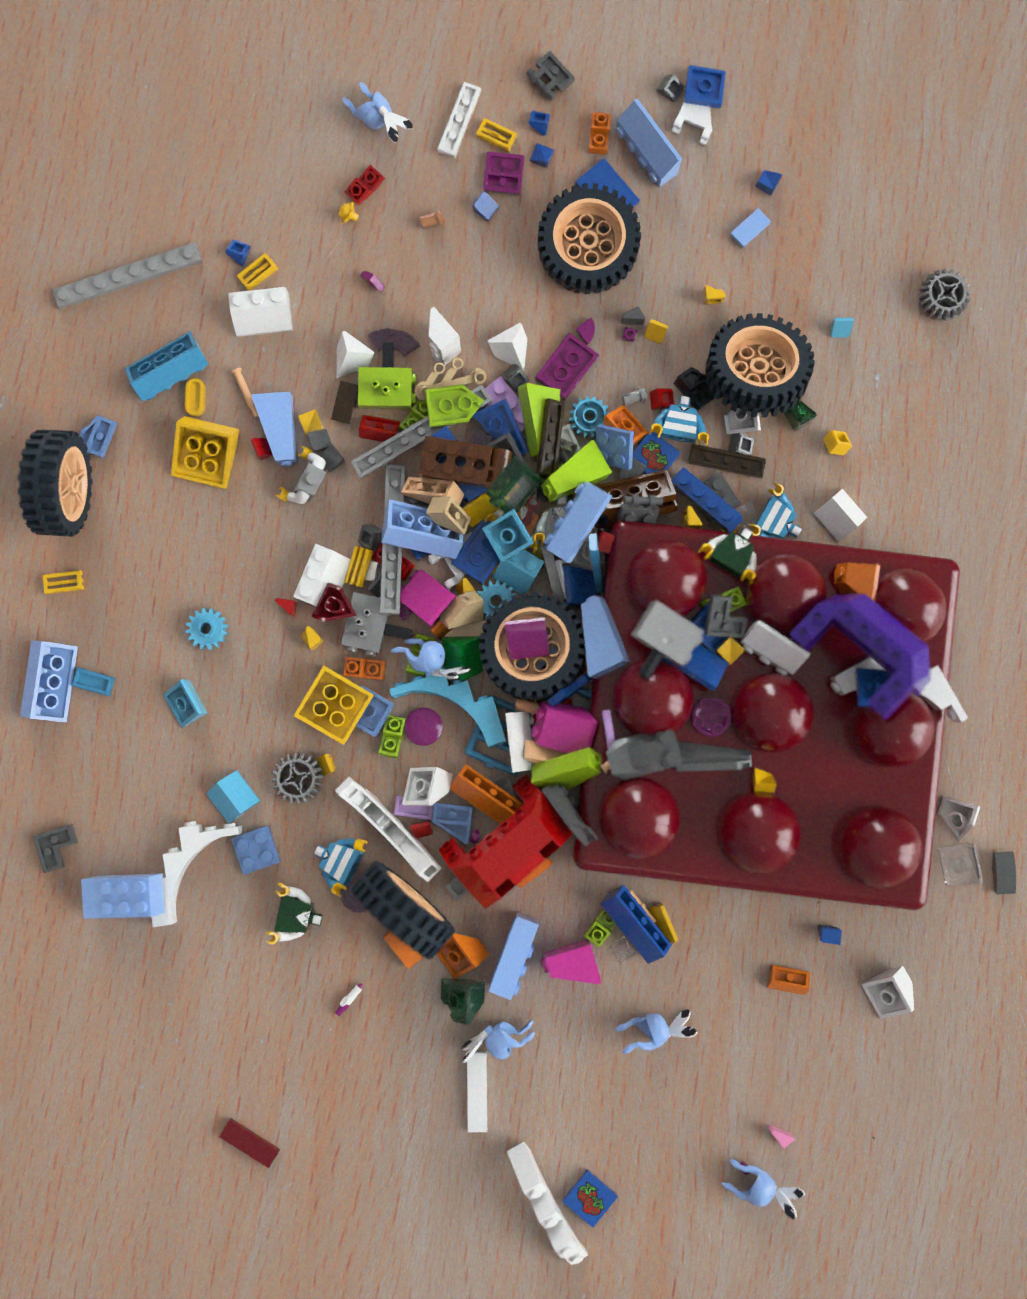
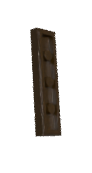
M549 398L545 399L536 471L537 475L550 477L557 471L565 407L564 402Z
M692 444L688 463L763 478L766 459Z

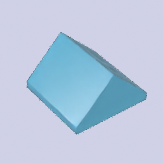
M515 509L482 528L501 562L525 550L534 543Z
M180 680L163 694L181 728L208 714L190 680Z
M238 770L217 782L206 793L228 824L232 823L260 801Z

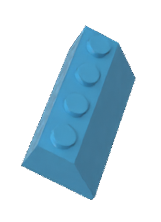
M190 331L126 367L125 370L131 386L143 402L153 399L156 394L163 390L170 389L173 384L186 380L194 372L202 371L209 364Z

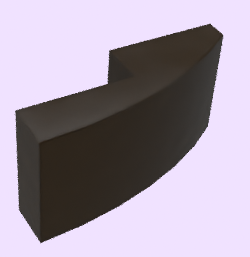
M340 381L331 420L350 424L358 394L357 384Z

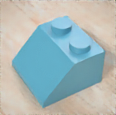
M523 550L503 562L500 561L492 578L499 580L502 584L506 582L507 587H512V590L522 595V593H528L545 562L528 551Z

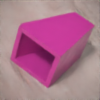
M420 569L419 572L415 570L409 577L411 581L408 585H403L400 588V602L432 628L440 620V616L456 596L424 570Z
M541 702V706L536 713L537 721L531 732L532 738L537 745L568 754L588 747L591 748L598 722L585 707L566 704L550 706L548 702Z
M588 939L544 952L545 958H542L545 973L549 972L551 978L602 984Z

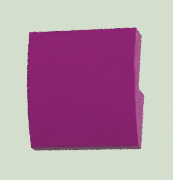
M487 151L483 190L520 194L525 156Z
M545 617L505 622L511 660L550 656Z

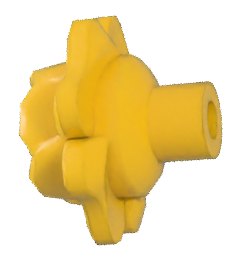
M353 202L344 203L338 212V215L341 217V223H346L350 219L356 221L359 216L354 212Z

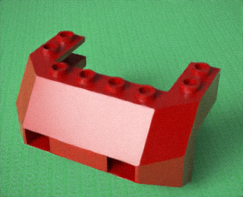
M527 774L518 779L512 786L525 804L518 808L507 820L503 821L491 834H488L477 846L471 848L467 853L463 847L460 848L454 838H451L438 850L450 870L485 909L506 895L558 850L573 834L546 796L536 785L531 783V779Z

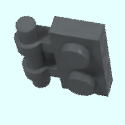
M551 51L547 52L536 62V67L539 69L537 72H534L532 68L526 72L530 82L533 85H537L541 90V94L544 97H548L550 101H553L556 97L552 91L554 88L561 93L575 79ZM543 76L550 81L547 85L541 79Z
M637 494L624 496V504L620 505L617 521L656 523L660 511L658 505L663 504V498L656 497L655 495L639 497Z

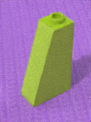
M525 383L518 386V394L530 457L537 458L538 461L545 399L549 398L560 401V389Z
M592 440L548 477L541 487L544 495L550 502L575 493L577 486L580 483L583 484L584 481L592 485L604 481L612 471L595 441Z
M588 747L533 764L531 783L541 789L547 785H555L557 783L560 786L563 784L568 791L601 773V755Z

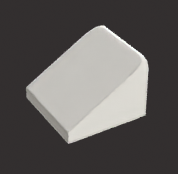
M370 561L365 581L373 582L377 578L378 562Z

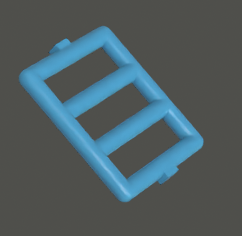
M493 695L489 696L493 697L495 704L510 712H523L515 711L516 703L514 702L511 704ZM501 720L503 729L507 731V723ZM476 724L465 749V754L485 763L487 767L492 769L495 767L516 776L518 772H512L511 766L474 750L478 739L486 742L480 727ZM506 743L503 745L496 746L497 748L510 753L509 744Z

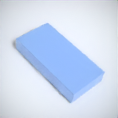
M757 208L731 232L730 236L744 248L771 221Z

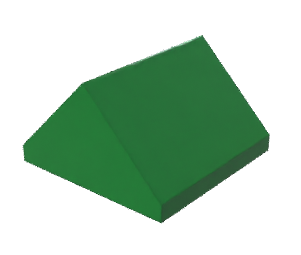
M480 636L442 637V646L445 651V670L458 667H470L471 669L468 672L458 674L456 679L464 681L483 672V662L481 661V652L479 650V644H481Z

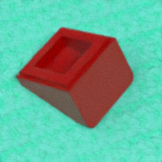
M657 388L650 391L651 410L669 409L670 405H674L673 389Z
M267 438L251 439L259 459L263 460L273 456Z
M597 530L599 551L610 554L615 535Z
M275 598L277 604L291 616L295 617L297 608L295 601Z
M429 820L410 826L413 836L416 838L433 834L431 821Z

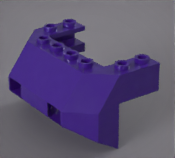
M865 593L836 595L818 603L790 633L792 639L809 652L834 626L886 670L892 677L868 701L869 706L885 720L911 693L918 697L931 680L928 646Z

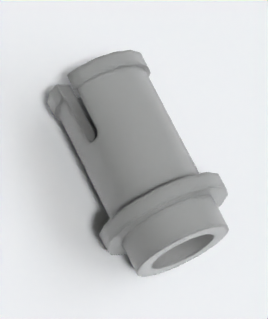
M638 387V390L622 394L625 406L638 401L644 402V399H647L645 389H640V387Z

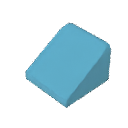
M835 318L830 324L831 337H849L854 318Z

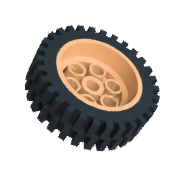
M584 183L580 190H578L577 185L572 186L570 193L567 189L563 190L562 197L557 194L554 197L553 204L551 202L548 203L547 211H543L542 221L539 222L538 251L540 261H543V268L545 271H549L551 279L556 278V283L559 286L564 283L567 290H570L571 287L575 288L574 293L580 294V289L585 290V294H590L591 290H595V294L601 293V288H605V291L610 290L612 284L617 286L621 278L624 280L627 277L628 271L632 270L637 259L641 240L640 222H637L638 215L636 212L632 213L633 206L631 203L626 205L627 198L622 195L619 199L617 197L618 191L613 189L612 193H608L609 187L605 185L602 190H598V184L593 183L592 189H588V183ZM587 220L591 224L589 226H583L581 222ZM599 221L597 226L592 229L593 223ZM600 226L607 227L608 232L601 233L598 230V228ZM568 232H574L576 236L574 238H569L566 234ZM591 239L594 243L587 245L584 243V240ZM606 245L609 246L611 250L608 252H604L601 249V247ZM576 250L579 254L573 257L569 252ZM593 257L596 259V262L591 264L586 259Z
M751 313L747 314L744 320L741 315L736 318V322L731 319L728 321L727 326L724 324L720 328V332H716L706 362L707 383H710L709 388L711 392L716 390L715 397L717 399L723 397L722 404L724 406H727L729 403L732 404L730 410L735 412L737 408L742 409L740 413L742 415H746V412L749 411L751 412V417H756L758 413H761L762 418L767 417L768 413L771 412L773 417L778 415L779 410L783 414L787 412L788 407L792 409L796 402L798 403L804 395L814 370V351H811V343H806V335L799 336L801 330L798 327L792 330L793 324L789 321L786 325L783 324V318L778 317V320L775 321L772 320L773 315L768 314L766 319L763 318V313H757L756 318H753Z
M527 592L522 593L520 598H517V595L511 596V601L508 602L505 599L502 601L503 606L500 608L496 606L493 609L495 613L493 615L489 613L487 624L484 623L482 626L483 634L480 633L479 637L481 644H479L481 661L494 684L498 688L500 687L507 695L509 693L516 699L520 697L527 701L528 699L539 701L540 698L548 700L550 699L549 696L555 695L561 689L568 687L570 683L576 680V676L580 675L586 655L584 630L573 609L570 610L565 602L560 603L559 598L555 596L553 599L546 593H543V596H539L538 592H533V596H528ZM545 617L546 629L551 631L550 635L547 636L549 648L556 646L558 652L554 655L549 654L550 656L511 660L505 622ZM526 660V667L518 668V661ZM539 662L547 664L544 670H538L536 665Z

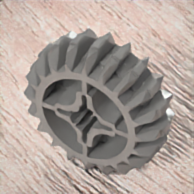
M945 268L941 272L936 270L933 274H929L927 279H924L922 282L923 286L919 288L921 294L918 298L923 299L920 306H926L924 312L928 310L931 312L929 317L935 314L936 320L943 317L945 321L949 317L954 319L956 315L960 316L963 310L967 309V303L971 300L968 296L972 291L967 290L970 284L964 283L966 277L961 279L959 277L960 272L955 275L953 269L947 272ZM932 288L934 289L935 299L932 296ZM955 290H956L957 295H958V301L956 300L957 297L955 296V293H954ZM948 291H950L946 297L943 296L942 298H940L943 295V293L946 294Z
M294 752L293 758L291 754H286L287 761L281 757L280 762L282 765L279 763L274 765L279 770H272L271 772L277 775L276 778H271L272 782L277 781V785H273L272 788L280 789L276 795L279 796L283 793L282 800L285 801L289 797L290 804L294 802L295 798L297 804H301V798L304 803H307V796L314 799L315 795L312 792H320L316 785L323 786V783L318 782V779L324 778V775L317 774V772L322 770V767L315 768L319 762L314 761L311 763L313 756L305 759L306 753H302L300 758L298 752ZM295 762L305 764L310 770L301 772L298 766L296 767ZM289 765L290 776L283 780L284 770ZM295 773L296 775H305L301 777L300 783L298 781H289L296 777ZM312 776L311 786L305 791L304 782L306 778ZM294 785L300 794L288 791L285 786Z

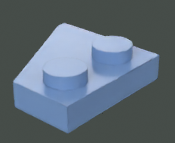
M98 415L91 421L90 425L85 426L79 435L84 439L83 444L87 445V452L104 458L118 423Z
M436 802L434 803L432 822L461 840L464 844H468L473 807Z

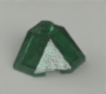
M441 979V1000L444 1005H448L453 1022L469 1025L484 1003L485 982L473 979Z

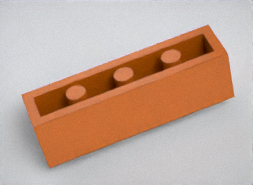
M465 764L450 786V790L499 824L507 820L518 808L524 805L467 764Z

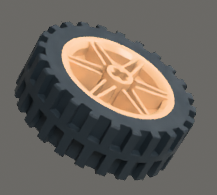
M36 430L35 433L30 435V439L26 440V448L22 449V461H19L20 474L17 480L19 481V506L23 510V519L27 520V527L31 528L30 531L36 533V535L73 537L80 532V529L84 527V521L87 520V511L90 510L91 505L90 497H92V466H90L89 462L91 460L90 455L87 454V445L83 444L84 439L77 432Z
M374 861L352 887L353 894L374 918L405 945H408L413 951L418 952L427 959H433L455 933L451 923L427 898L400 875L379 861Z

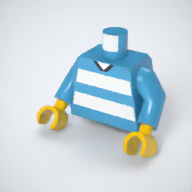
M686 396L679 397L678 405H670L669 409H664L655 418L649 432L650 435L652 432H656L658 438L661 437L692 444L697 440V445L700 444V441H704L708 445L709 435L706 433L701 416L697 414V409L689 408L691 398Z
M774 483L776 489H769L768 492L775 495V497L769 498L755 525H749L752 527V534L784 539L788 533L797 538L802 528L793 524L797 514L794 512V507L783 492V486Z
M354 838L340 839L336 843L331 842L328 848L321 845L316 848L314 856L322 859L319 868L322 869V876L327 885L332 889L333 894L342 897L340 891L342 889L347 890L345 886H349L366 851L362 849L364 843L368 844V841Z

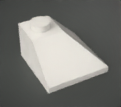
M438 767L410 768L402 805L432 806L449 793L453 774Z
M903 966L888 969L862 983V987L880 1019L913 1012V984Z

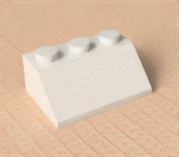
M286 287L228 293L230 313L236 337L293 331L290 299Z
M433 306L430 310L429 323L431 356L436 362H442L446 366L452 358L461 353L460 338L457 332Z
M315 544L293 597L316 607L328 583L343 588L351 559Z
M760 620L751 624L744 638L739 642L743 645L742 648L749 654L754 652L760 656L759 660L768 666L772 664L776 667V672L788 676L793 675L810 655V653Z
M527 712L505 713L512 772L532 770V765L535 763L524 759L526 740L535 741L531 734V727L534 726L533 716Z

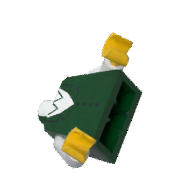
M745 528L741 530L738 536L732 532L728 536L720 535L703 544L698 553L701 551L705 552V559H708L735 577L741 578V581L744 578H748L750 580L749 584H752L756 576V553L753 551L755 546L748 542L753 534Z
M282 882L277 884L283 887L282 891H275L281 897L274 929L277 933L267 931L266 935H272V939L265 941L266 943L275 944L276 942L290 941L306 933L309 930L310 924L321 925L323 915L313 913L314 903L311 902L310 897L302 889L286 886Z

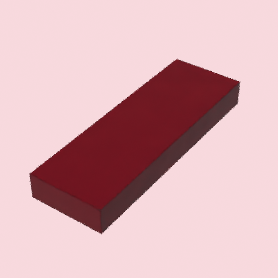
M232 1118L219 1136L267 1168L271 1166L280 1151L278 1147Z

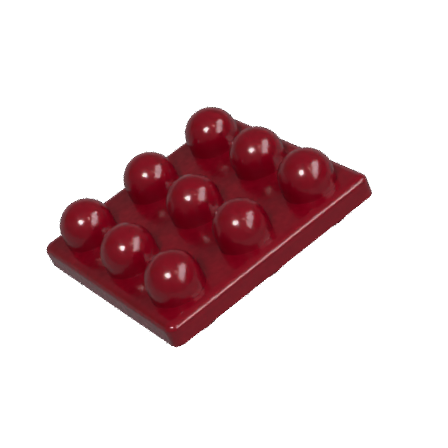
M618 521L610 534L615 535L610 554L607 553L602 598L606 600L631 663L597 679L593 678L589 713L598 724L591 749L601 755V764L608 761L602 710L609 709L615 740L637 734L656 735L657 732L671 729L674 731L676 740L679 742L748 750L751 752L752 767H744L738 770L676 771L675 767L627 780L613 776L611 769L607 771V774L601 769V773L580 784L577 809L583 824L589 827L599 839L598 841H592L585 847L574 834L572 857L575 864L580 869L587 871L898 909H921L926 904L928 898L946 708L935 710L919 696L916 697L911 693L885 720L871 707L858 706L857 689L845 695L835 693L830 685L832 683L830 678L867 658L868 655L834 626L819 640L809 657L793 675L780 674L775 671L776 667L772 664L768 666L759 660L760 656L754 652L749 654L744 651L731 665L728 664L714 691L662 658L650 678L646 679L640 676L639 671L652 649L633 638L631 634L651 601H659L690 622L702 609L699 603L709 599L710 594L718 595L739 586L746 605L731 611L730 614L747 618L745 633L752 623L760 620L793 642L794 640L790 633L818 603L833 596L841 595L834 584V571L837 564L880 565L875 602L928 646L930 667L939 666L949 684L960 578L958 564L948 558L752 535L748 542L755 546L753 551L756 553L757 567L755 569L756 576L752 584H749L750 580L748 578H744L741 581V578L735 577L708 559H705V552L701 551L698 553L703 544L723 534L728 536L730 532L639 521ZM732 637L741 647H743V645L739 643L742 638ZM700 643V645L708 649L703 643ZM703 698H718L724 701L730 708L731 724L721 735L714 737L704 736L693 726L692 711ZM754 768L773 775L776 782L774 793L754 792L752 778Z

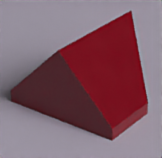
M328 583L311 617L326 622L357 615L342 588Z

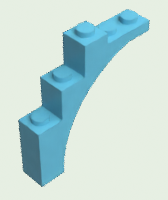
M442 665L439 669L445 670V667ZM425 672L426 678H423V676L415 677L410 683H396L393 685L394 688L389 689L394 699L411 693H424L452 701L464 709L476 721L489 749L507 743L494 698L485 695L479 697L478 701L475 702L468 681L456 680L450 686L448 678L428 676L427 672Z

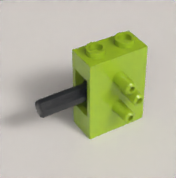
M383 342L382 367H358V406L360 409H412L413 404H416V394L413 392V385L417 384V375L413 374L412 368H394L393 342Z

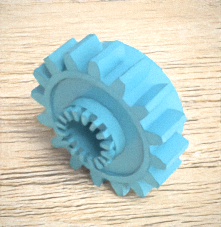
M586 396L583 401L578 399V405H572L574 410H570L569 415L573 417L569 418V423H574L571 426L572 430L577 428L576 435L583 433V438L590 435L591 439H593L596 433V426L599 424L604 425V417L610 412H606L608 406L602 405V399L597 401L595 396L592 399ZM586 414H591V415H593V416H594V420H592V421L586 420V419H585V415H586Z
M497 580L496 584L493 585L489 581L488 587L484 584L482 585L483 592L477 591L483 599V615L486 614V620L489 613L491 615L495 613L493 609L496 606L491 604L493 597H499L502 601L506 599L509 602L512 600L511 596L516 595L510 593L513 589L512 587L506 588V582L499 585V580Z
M202 608V613L196 610L195 617L189 616L192 620L191 623H186L190 629L186 630L185 633L191 634L188 640H195L193 645L197 647L200 644V649L203 650L206 646L208 650H212L213 645L220 647L219 642H225L224 636L229 635L226 632V628L229 625L224 623L227 619L225 617L220 618L222 613L219 611L215 613V610L210 608L209 612L206 608ZM210 624L211 630L205 634L204 627Z

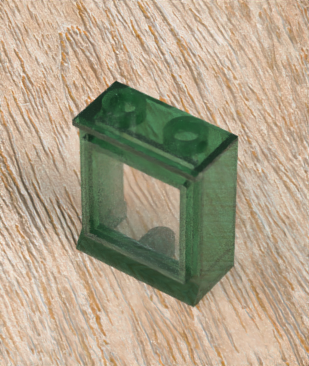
M514 456L485 494L491 498L489 502L496 508L499 507L505 514L513 509L517 513L538 488L539 484L545 482V480Z

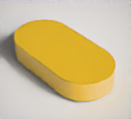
M198 378L188 380L185 385V410L193 417L202 415L205 410L206 388L204 383Z

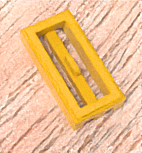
M483 118L476 132V137L510 152L511 146H513L514 140L517 138V133ZM486 125V126H488V127H490V128H492V129H494V130H496V131H499V132H501V133H503V134H505V135H507V136H509V137H511V138L508 139V138H506V137L500 135L499 133H497V132H495V131H491V130L485 128L484 126Z
M264 253L236 275V277L248 291H251L278 268L270 257ZM267 260V262L264 265L255 270L249 277H247L245 280L243 279L261 263Z
M358 546L354 547L345 583L363 588L373 554L372 550Z
M82 571L42 575L44 594L84 590L82 585L83 578L81 576L83 575ZM77 576V579L54 582L47 581V579ZM73 583H77V585H78V586H70V587H62V588L48 589L49 586H57V585H65V584H73Z

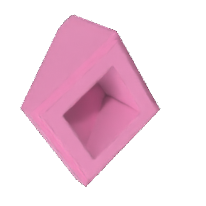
M772 1125L768 1126L769 1131L782 1148L787 1147L795 1140L790 1132Z

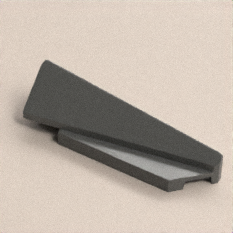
M677 741L682 765L675 766L676 771L738 770L744 767H752L751 752L748 750Z

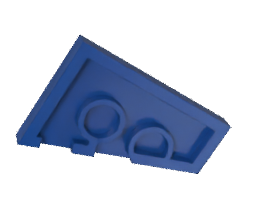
M507 399L488 406L473 415L475 420L483 426V429L494 440L509 432L515 439L521 455L529 452Z

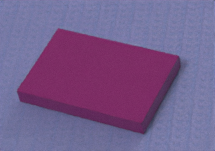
M568 333L535 376V379L546 387L560 389V398L565 401L597 360L599 354Z

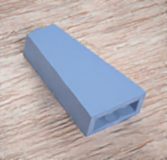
M290 392L252 394L255 408L275 461L278 465L281 464L282 467H290L292 463H297L292 394Z
M594 595L587 598V602L581 604L587 671L589 677L597 679L631 662L605 598Z

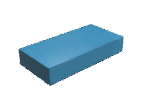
M77 667L71 686L110 696L115 678Z

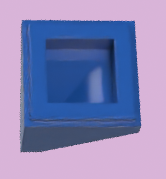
M532 111L529 125L546 136L550 114Z
M537 143L530 161L547 168L554 150Z
M233 239L225 253L239 265L243 266L251 246Z

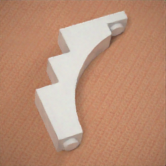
M868 656L831 677L832 683L830 685L835 693L845 695L856 690V668L884 669ZM939 666L930 667L931 680L919 694V697L935 710L947 708L946 713L954 722H962L968 719Z

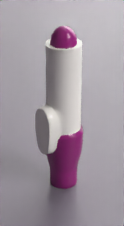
M361 983L356 984L348 996L342 999L338 1009L335 1011L338 1016L347 1010L361 992L363 987Z

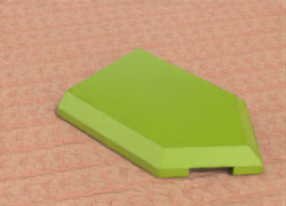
M463 384L425 389L430 427L467 423L484 402L482 398L475 395Z

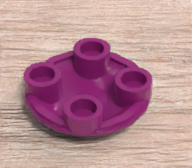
M703 698L692 711L693 726L704 736L714 737L721 735L731 724L730 708L724 701L718 698Z
M419 708L408 715L405 721V732L413 743L419 746H427L435 743L440 738L443 723L441 717L434 710Z

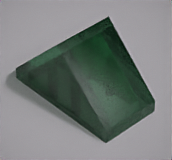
M801 400L798 403L796 402L792 409L788 407L787 412L784 413L794 431L809 424L817 416L816 412Z

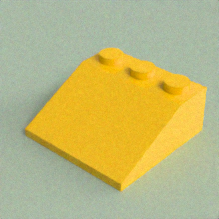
M187 416L179 419L176 422L171 476L226 489L237 449L239 429Z
M324 665L294 716L344 745L374 695Z

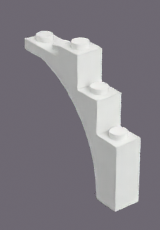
M348 777L335 790L340 797L360 812L396 848L424 880L428 882L442 869L422 843L409 833L399 819L390 813L369 790H365L351 777Z
M196 821L184 823L185 826L179 828L182 850H180V847L170 848L168 853L163 854L165 875L164 873L160 874H162L164 913L152 917L153 927L171 925L177 922L176 899L178 888L187 867L196 855L207 845L221 837L243 833L242 825L236 826L235 823L224 824V828L217 829L216 826L205 827V831H203V824H196Z
M522 1142L507 1151L522 1191L531 1201L538 1221L546 1229L554 1251L561 1258L564 1257L570 1265L580 1263L584 1257L588 1256L587 1251L579 1242L557 1206L531 1150L525 1142Z

